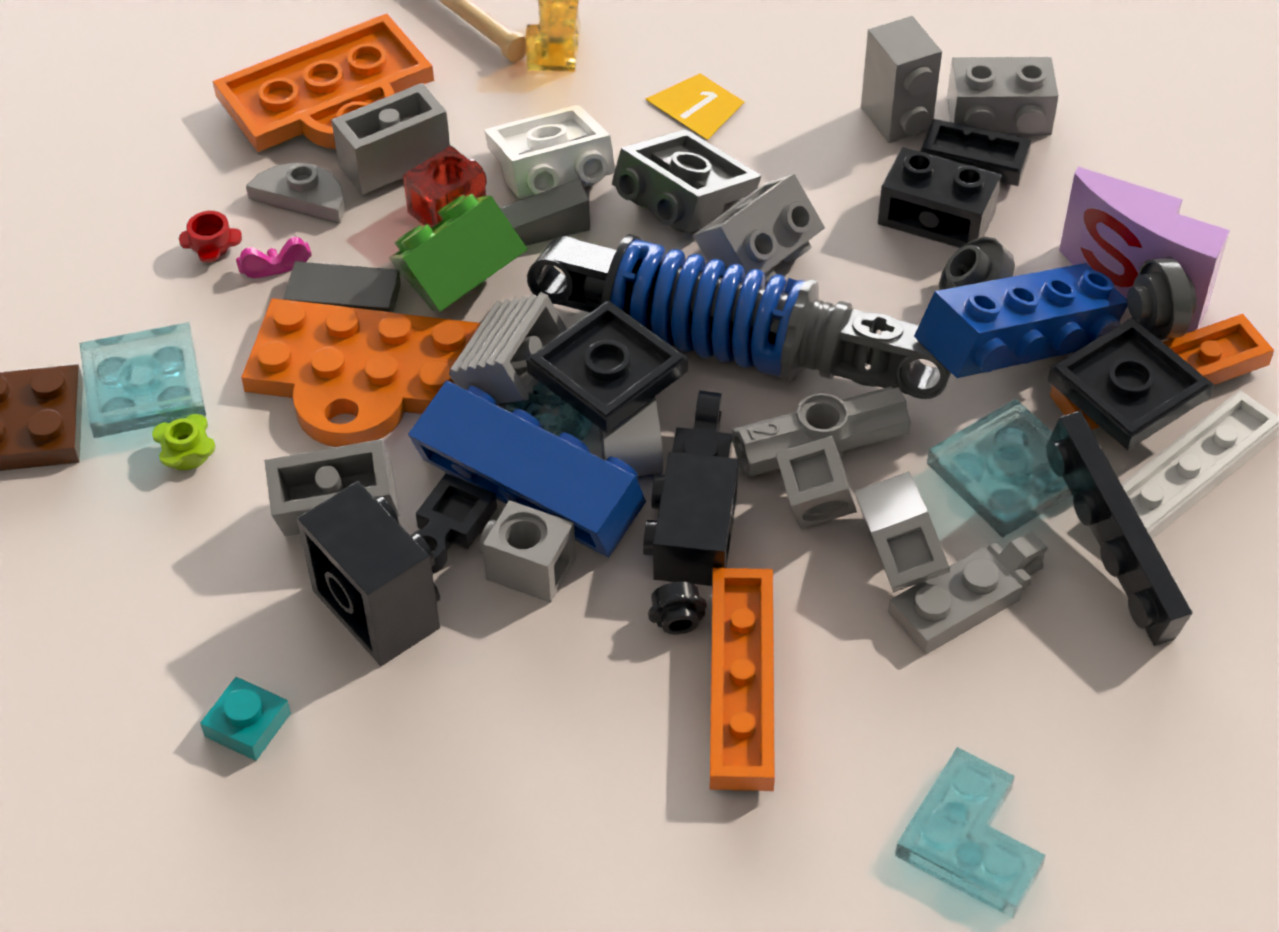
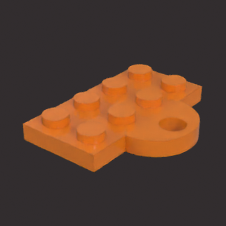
M385 13L212 82L216 98L257 152L279 145L302 134L317 145L336 149L332 119L420 83L424 85L434 81L433 65L388 13Z
M272 298L241 376L244 392L293 398L299 425L308 436L322 444L340 447L379 440L397 427L405 412L423 414L446 380L455 384L449 375L450 369L481 323ZM347 413L356 416L354 420L346 424L330 422L333 417L339 414Z

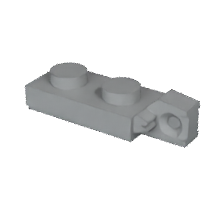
M1033 532L1010 541L1005 548L998 542L990 544L987 548L984 546L950 565L949 573L921 582L890 599L888 612L924 653L928 654L1020 601L1022 591L1031 585V575L1043 569L1044 564L1042 562L1048 547Z

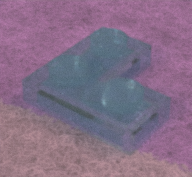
M958 747L898 840L895 852L896 857L1011 918H1014L1040 873L1046 855L990 827L1012 790L1015 776Z

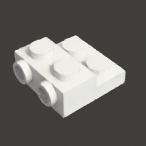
M579 105L484 129L487 148L502 164L505 183L519 199L529 198L580 179L583 187L591 186L601 181L605 176L615 172L610 134Z

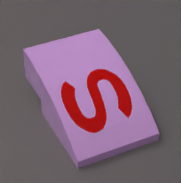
M1077 167L1074 173L1059 251L1072 265L1087 263L1095 271L1106 275L1113 282L1114 288L1126 299L1128 290L1133 287L1140 267L1145 261L1172 257L1179 262L1184 272L1190 277L1196 292V308L1187 331L1189 333L1199 329L1208 309L1230 230L1180 215L1179 212L1183 199Z

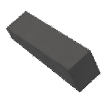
M580 179L500 208L525 246L590 230L589 199Z

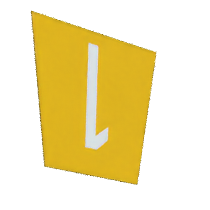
M701 73L645 98V100L706 140L745 102Z

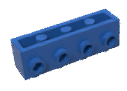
M1087 263L935 291L914 337L956 378H962L1076 352L1119 326L1128 305L1127 299L1114 288L1110 278L1095 271Z
M446 380L408 433L409 438L424 461L452 476L496 493V499L505 504L510 500L573 522L575 541L608 558L646 503L637 480L638 474L627 463L616 457H609L605 461L591 454L589 448L573 435L562 432L558 437L544 430L541 423L529 413L520 409H515L511 413L497 406L496 401L489 394L475 386H469L465 390Z

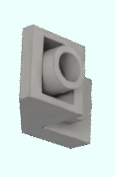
M909 471L854 491L893 593L950 572L949 564L928 510Z

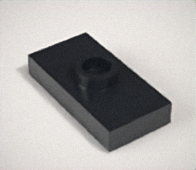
M932 119L920 152L1001 174V183L1019 186L1030 153L1032 140Z

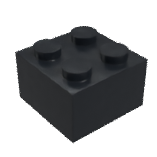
M357 481L297 517L313 592L380 666L388 663L440 629L437 609L440 593L433 582L431 566L435 565L433 552L419 534L414 533L410 536L399 524L394 509L385 498L379 496L375 499Z

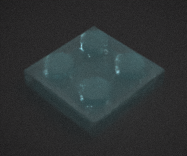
M189 322L79 343L89 424L94 438L154 427L160 423H170L176 419L187 418L191 414L207 416L194 340Z
M1017 399L1012 400L938 443L928 451L927 465L1002 538L1072 496L1063 477L1057 476L1053 472L1047 458L1046 446L1052 431Z

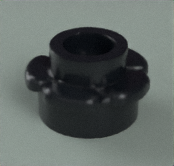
M668 583L657 588L651 595L652 607L648 611V618L651 622L657 623V626L663 628V631L668 634L678 635L694 630L706 614L707 602L704 598L700 597L698 587L692 583Z

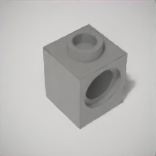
M833 436L775 453L791 508L801 529L857 512Z
M509 500L497 521L490 520L487 523L480 539L479 551L484 554L487 580L551 602L576 559L574 523Z

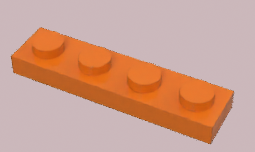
M1243 313L1191 331L1182 337L1163 341L1165 345L1214 385L1270 365L1274 349ZM1052 385L1050 397L1064 416L1080 411L1075 404ZM1081 410L1091 430L1100 427Z
M713 568L709 790L774 791L773 569Z

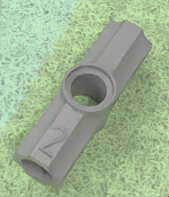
M891 386L842 400L831 394L818 393L805 397L799 403L797 412L732 429V443L743 475L751 477L780 469L775 453L833 436L842 460L846 450L909 434L911 420L908 415L906 399L899 387L893 388Z

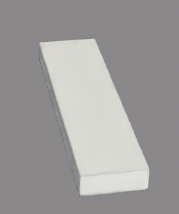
M1239 390L1124 481L1122 486L1152 539L1278 437L1279 417Z

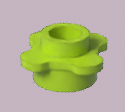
M191 414L187 418L176 419L170 423H160L153 429L152 437L155 442L161 445L162 451L159 454V458L164 466L177 470L195 469L201 466L214 453L216 449L215 441L207 437L205 431L208 427L206 417L200 414Z

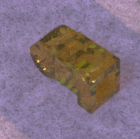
M538 0L539 24H527L526 27L527 70L575 72L580 37L579 0Z

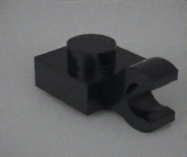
M699 390L694 429L676 428L672 452L731 458L733 448L732 434L719 432L721 411L719 410L722 393Z

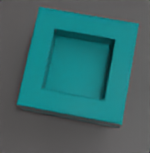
M235 676L200 722L204 737L257 761L290 716L291 711L287 699Z

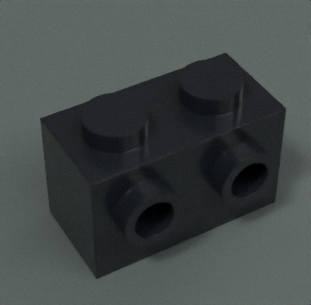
M902 147L881 186L877 224L960 248L971 240L984 237L996 212L1001 174Z

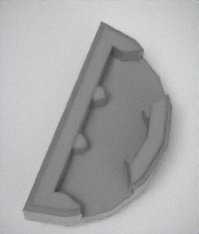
M290 163L274 166L257 174L246 185L248 199L338 223H341L345 212L340 182L330 171L313 164Z

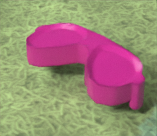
M294 236L287 240L279 254L274 248L267 250L266 255L253 247H248L241 251L240 257L236 258V263L240 273L250 278H261L291 271L295 261L307 262L312 253L308 242H304L301 238Z

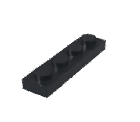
M1081 410L1059 417L1046 446L1047 458L1053 472L1057 476L1063 477L1072 493L1076 515L1083 525L1089 526L1100 545L1103 565L1111 576L1118 578L1128 597V608L1136 625L1142 629L1145 628L1154 646L1176 639L1193 612Z

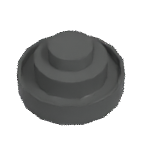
M984 236L971 240L960 247L948 260L941 273L939 289L944 290L1013 277L1015 269L1013 254L995 238Z
M1172 257L1147 260L1140 267L1133 287L1128 290V310L1135 320H1138L1142 326L1159 340L1182 337L1189 329L1192 315L1196 308V292L1193 282L1184 272L1179 262Z

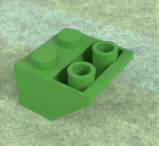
M472 193L466 197L461 195L437 212L442 220L431 228L428 224L423 227L418 225L394 242L399 251L391 255L389 259L432 311L441 312L528 250L491 195L477 198Z

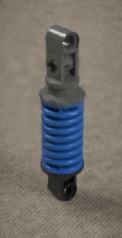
M631 234L626 235L622 239L617 250L579 241L568 236L558 237L550 242L531 265L527 273V283L531 292L536 296L540 292L548 295L552 304L591 313L609 300L672 347L675 345L680 352L690 353L695 351L699 357L703 358L715 356L722 363L735 361L741 368L755 366L759 372L780 377L782 381L788 383L796 378L802 367H808L810 370H818L820 377L833 379L834 376H838L869 387H899L904 394L918 399H931L944 391L951 376V372L914 337L919 325L900 321L881 313H868L852 309L851 303L839 301L836 305L829 302L824 303V301L819 300V284L816 280L798 281L788 278V281H786L783 275L776 274L770 278L765 288V274L760 269H752L745 276V269L742 265L731 264L725 270L724 262L719 259H711L705 264L704 257L699 254H691L687 259L684 252L679 249L669 250L666 254V250L662 245L643 241L639 236ZM555 266L561 269L563 273L559 272ZM919 359L928 360L935 364L936 367H928Z

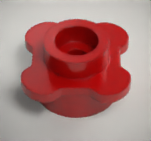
M203 211L195 214L188 220L187 230L179 235L180 246L184 249H192L198 253L199 260L202 262L218 260L220 256L225 254L228 247L237 246L242 241L241 231L238 228H230L227 217L218 211Z

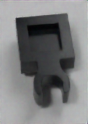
M445 473L415 513L417 528L420 530L414 533L419 534L427 542L435 557V565L431 566L432 573L439 572L445 566L448 558L447 550L452 543L466 549L470 547L497 509L496 493Z

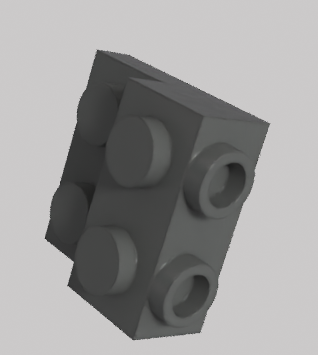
M683 129L622 147L611 184L616 187L618 194L623 199L631 200L639 206L654 211L656 218L662 224L669 225L678 231L689 233L705 227L720 216L726 203L744 198L755 191L759 186L762 175L687 129Z

